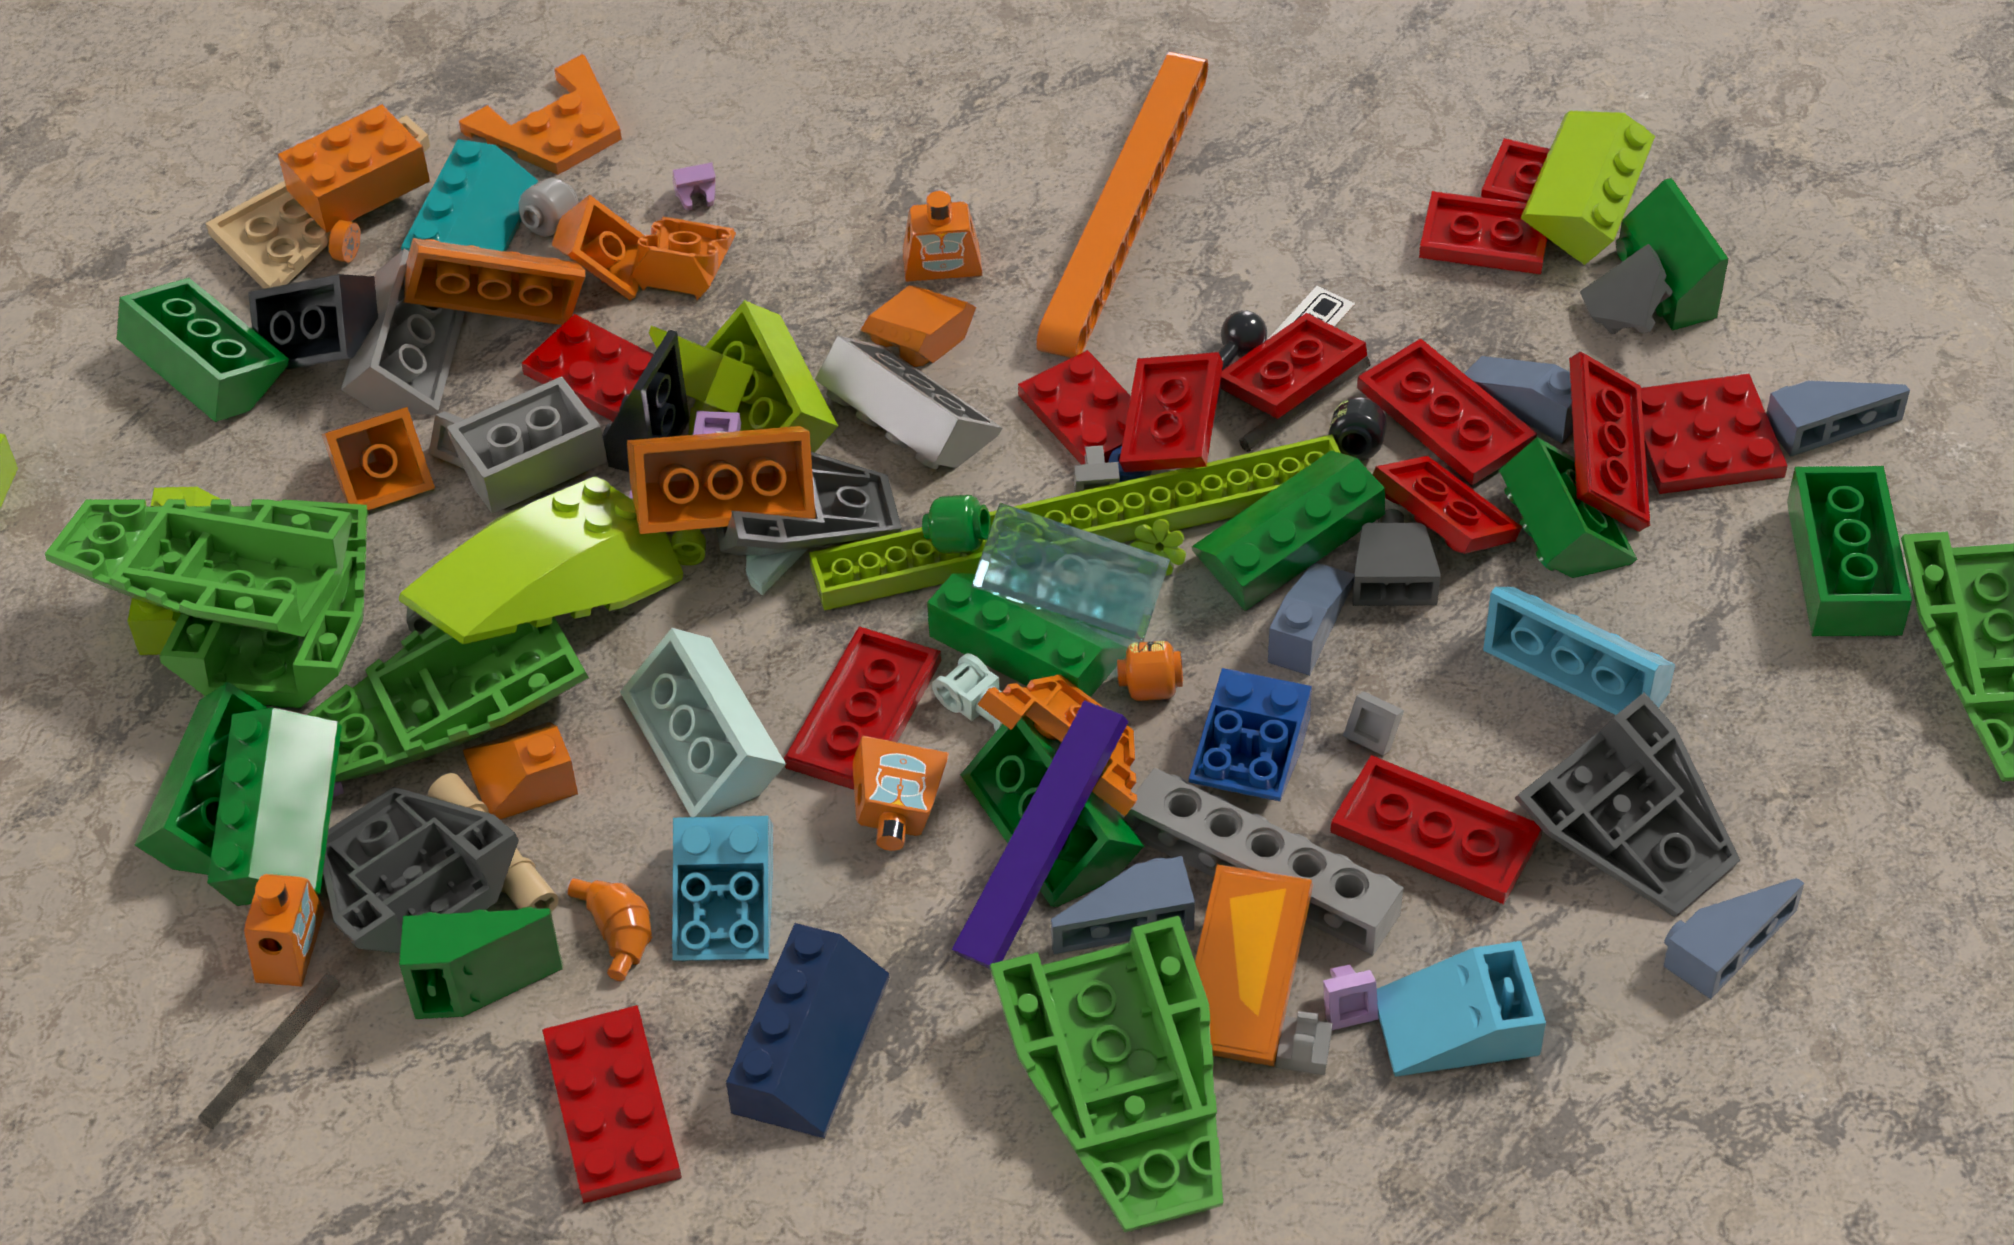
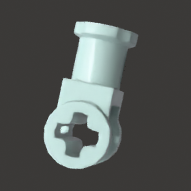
M966 653L959 659L958 666L946 677L939 676L932 682V689L936 698L948 710L955 713L960 712L971 721L981 715L994 724L995 731L1003 724L978 705L989 688L996 687L1000 691L999 677L989 671L978 657Z

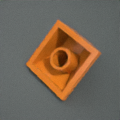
M588 195L561 216L552 246L631 301L636 297L639 284L632 273L637 265V241L645 235L594 197Z
M408 407L321 434L347 504L367 505V509L371 510L435 489Z
M551 722L463 750L481 801L488 807L489 813L495 815L500 820L578 794L571 758L558 726Z

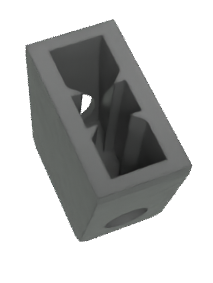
M1396 509L1385 510V515L1378 519V523H1366L1363 525L1354 574L1353 606L1437 605L1440 570L1426 526L1421 523H1404L1403 513Z

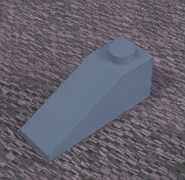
M1481 356L1464 373L1521 421L1558 442L1563 443L1573 433L1570 372L1560 366Z
M1808 380L1771 392L1766 414L1777 440L1791 457L1903 420L1910 389L1906 384Z
M1314 563L1309 567L1284 597L1269 628L1268 663L1309 676L1311 675L1354 584L1353 573L1319 563Z
M1183 857L1155 858L1145 863L1135 864L1052 918L1051 941L1053 954L1130 941L1132 927L1175 916L1180 917L1184 931L1194 930L1195 900Z
M1794 878L1698 909L1686 923L1679 920L1670 929L1665 938L1664 944L1668 947L1663 966L1709 999H1712L1795 914L1799 906L1804 882Z

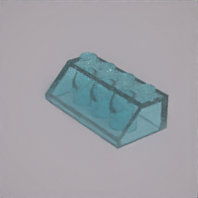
M999 503L971 587L1136 642H1144L1170 559Z

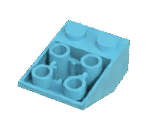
M769 816L673 818V961L769 959L773 889V823Z
M1521 941L1474 947L1377 989L1378 1017L1394 1077L1540 1056L1546 1021Z

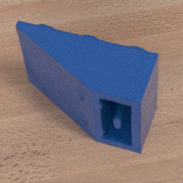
M1222 668L1190 772L1189 783L1281 802L1300 756L1309 725L1312 686Z

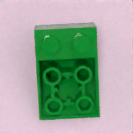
M524 907L519 910L507 911L474 910L469 913L451 914L428 912L421 915L403 916L399 967L415 1019L464 1017L563 969L550 908Z

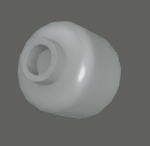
M556 178L544 179L528 188L520 196L519 213L521 220L527 228L537 235L543 237L554 235L561 216L578 204V197L574 189L562 180Z

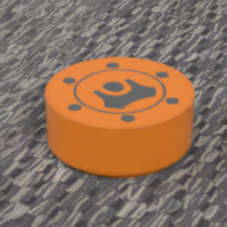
M340 220L331 230L328 244L329 253L334 260L351 262L359 249L360 228L357 223Z

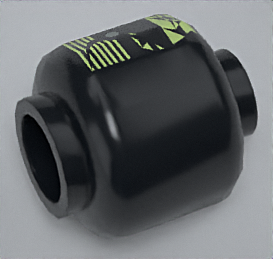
M1362 397L1350 398L1341 402L1334 410L1328 435H1333L1342 454L1364 461L1373 457L1382 447L1387 427L1386 416L1381 407L1372 400Z

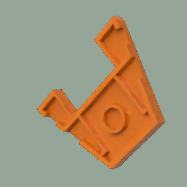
M583 54L554 69L556 81L570 93L561 96L557 101L528 114L527 117L513 125L507 123L488 105L459 120L460 130L463 135L470 138L477 135L485 138L487 144L496 145L500 149L503 147L517 152L519 159L557 175L622 140L619 124L586 56Z
M1062 675L1034 679L1023 688L1017 683L1008 684L1002 692L996 687L989 688L978 703L980 707L1011 730L1026 715L1034 721V726L1039 733L1048 739H1058L1060 742L1063 741L1084 700L1101 706ZM1128 725L1104 767L1103 775L1092 790L1093 793L1124 816L1127 815L1137 802V794L1131 792V789L1136 784V774L1130 770V766L1135 760L1134 730Z

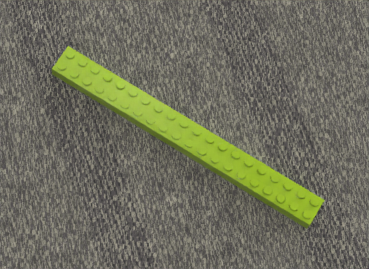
M1327 435L1208 462L1207 467L1181 468L989 512L991 520L990 536L987 540H983L982 546L974 552L940 553L935 549L931 540L925 539L922 527L809 553L811 572L823 610H830L943 584L952 573L983 575L1136 540L1138 538L1134 532L1137 527L1146 524L1153 529L1154 522L1159 519L1168 521L1169 531L1171 532L1232 518L1329 451L1341 452L1333 435Z

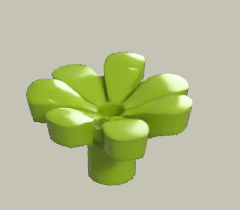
M1159 519L1155 521L1153 529L1146 524L1140 525L1135 529V536L1140 540L1130 544V552L1134 556H1143L1138 565L1143 573L1149 574L1155 566H1158L1159 573L1168 576L1172 574L1174 564L1182 565L1184 563L1186 552L1178 547L1183 543L1184 536L1180 531L1170 532L1167 520Z

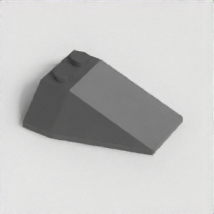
M811 452L815 519L732 511L728 526L716 527L720 551L735 555L767 556L863 541L901 532L902 527L888 475Z
M1645 692L1615 715L1597 734L1552 770L1546 771L1514 798L1546 835L1674 917L1741 861L1676 727Z
M392 787L328 830L323 874L334 922L337 928L358 949L400 954L403 916L421 915L428 912L439 914L469 913L474 910H486L498 901L519 839L514 831L493 814Z

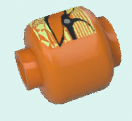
M1168 641L1136 642L1130 644L1126 650V659L1117 660L1119 687L1128 686L1129 695L1135 701L1172 698L1176 693V687H1183L1181 651H1174Z

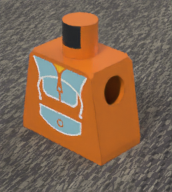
M934 191L927 196V204L913 205L909 208L903 244L905 282L982 276L979 241L967 203L963 201L951 202V196L947 192Z
M867 736L861 737L853 759L856 821L861 826L878 829L876 838L878 847L889 851L900 850L904 847L905 834L913 836L922 834L948 760V752Z
M265 874L259 878L255 886L256 891L244 926V935L254 980L256 983L302 987L325 911L308 879L304 877ZM278 942H279V943L281 944V946H282V949H281L280 951L278 950V947H277V943H278Z

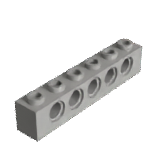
M1155 767L1135 792L1137 794V802L1125 816V821L1141 842L1173 858L1182 856L1185 864L1212 877L1215 876L1218 864L1311 879L1313 889L1306 923L1371 955L1375 954L1401 915L1404 887L1396 884L1391 878L1383 874H1375L1360 867L1344 855L1333 854L1311 843L1300 834H1292L1271 824L1261 815L1250 814L1229 804L1219 795L1204 792L1188 784L1183 778L1177 775H1169Z

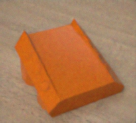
M662 217L661 220L655 221L651 225V235L642 236L637 241V265L632 275L643 291L648 286L694 294L698 301L710 288L736 232L733 228Z
M909 285L870 314L861 331L870 335L871 341L877 345L899 348L900 358L913 367H920L929 362H936L965 339L976 307L954 297H948L919 286Z

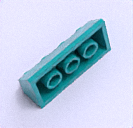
M458 139L409 230L401 250L405 248L409 251L412 239L417 238L424 240L433 239L439 242L464 246L473 245L484 249L506 252L522 221L519 213L520 196L528 188L537 184L538 180L496 145Z

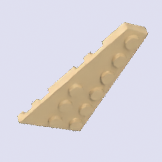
M407 115L398 119L423 146L425 152L430 147L428 134ZM285 181L206 222L208 234L263 289L288 284L328 246L331 231L326 233L287 191Z

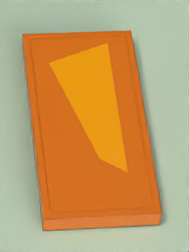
M1217 864L1195 959V964L1209 1002L1210 1039L1213 1056L1268 1066L1275 1065L1313 889L1311 879Z

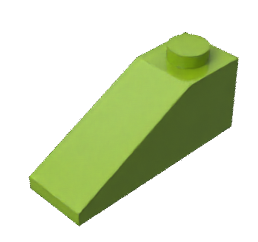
M651 325L648 333L657 349L667 331ZM678 336L686 395L696 399L693 407L707 412H718L719 409L727 412L736 413L754 367Z

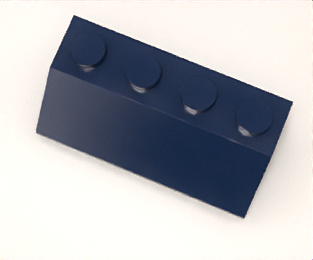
M794 923L726 1080L731 1114L825 1139L890 979L889 972L841 934Z

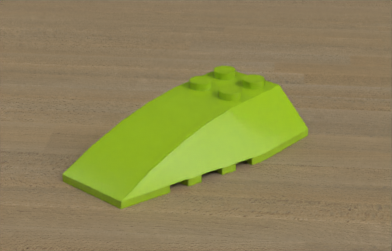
M594 476L496 518L405 588L399 595V601L460 643L467 644L515 633L518 624L528 622L537 628L550 625L552 617L570 613L576 619L591 615L593 607L605 605L609 611L620 609L682 581L684 573L666 532L640 534L633 499L610 486L607 481Z

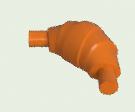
M573 878L568 887V896L586 901L587 910L592 913L603 939L608 944L609 953L614 958L607 974L616 981H624L632 964H639L647 944L652 939L648 906L626 884L595 880L591 883Z

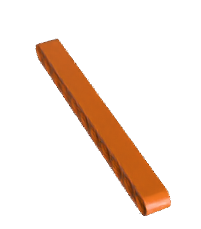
M1168 52L1041 320L1036 342L1038 351L1072 358L1084 351L1204 89L1208 74L1207 59L1175 52Z

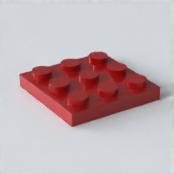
M1750 373L1641 388L1646 461L1659 494L1785 478L1788 465Z

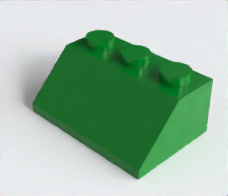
M1672 178L1664 179L1622 219L1620 236L1616 240V251L1622 262L1647 244L1658 254L1666 273L1664 281L1673 292L1670 297L1658 304L1655 312L1658 316H1663L1671 330L1674 331L1717 319L1729 258Z
M1536 437L1499 469L1507 485L1504 488L1505 494L1518 507L1522 515L1520 524L1525 532L1534 539L1538 547L1536 556L1548 570H1557L1571 578L1632 565L1638 560L1618 521L1577 499L1574 457Z

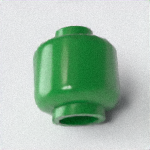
M972 495L939 497L932 502L929 513L923 515V534L926 540H931L935 549L940 553L974 552L982 546L983 540H987L990 536L991 520L988 508L984 504L981 505L978 499Z

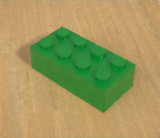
M1884 466L1795 467L1787 505L1812 637L1903 636L1912 604V597Z

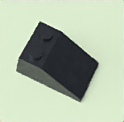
M669 330L631 393L624 396L620 411L613 423H609L605 427L602 437L608 467L629 472L627 440L681 436L689 423V411L677 331Z

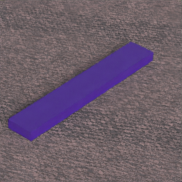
M1085 700L1083 701L952 948L957 955L989 969L990 964L1003 961L1129 722L1124 715Z

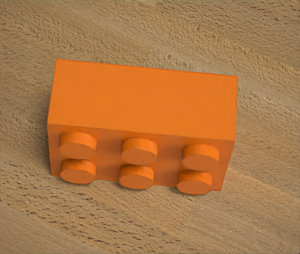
M383 104L278 154L287 191L326 233L331 231L333 226L340 220L350 222L430 182L423 146Z

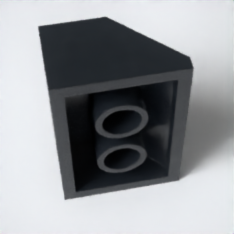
M337 274L248 292L252 329L289 359L285 370L354 358L378 319L374 276Z

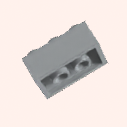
M562 376L447 427L450 439L474 490L492 514L607 462L599 423Z

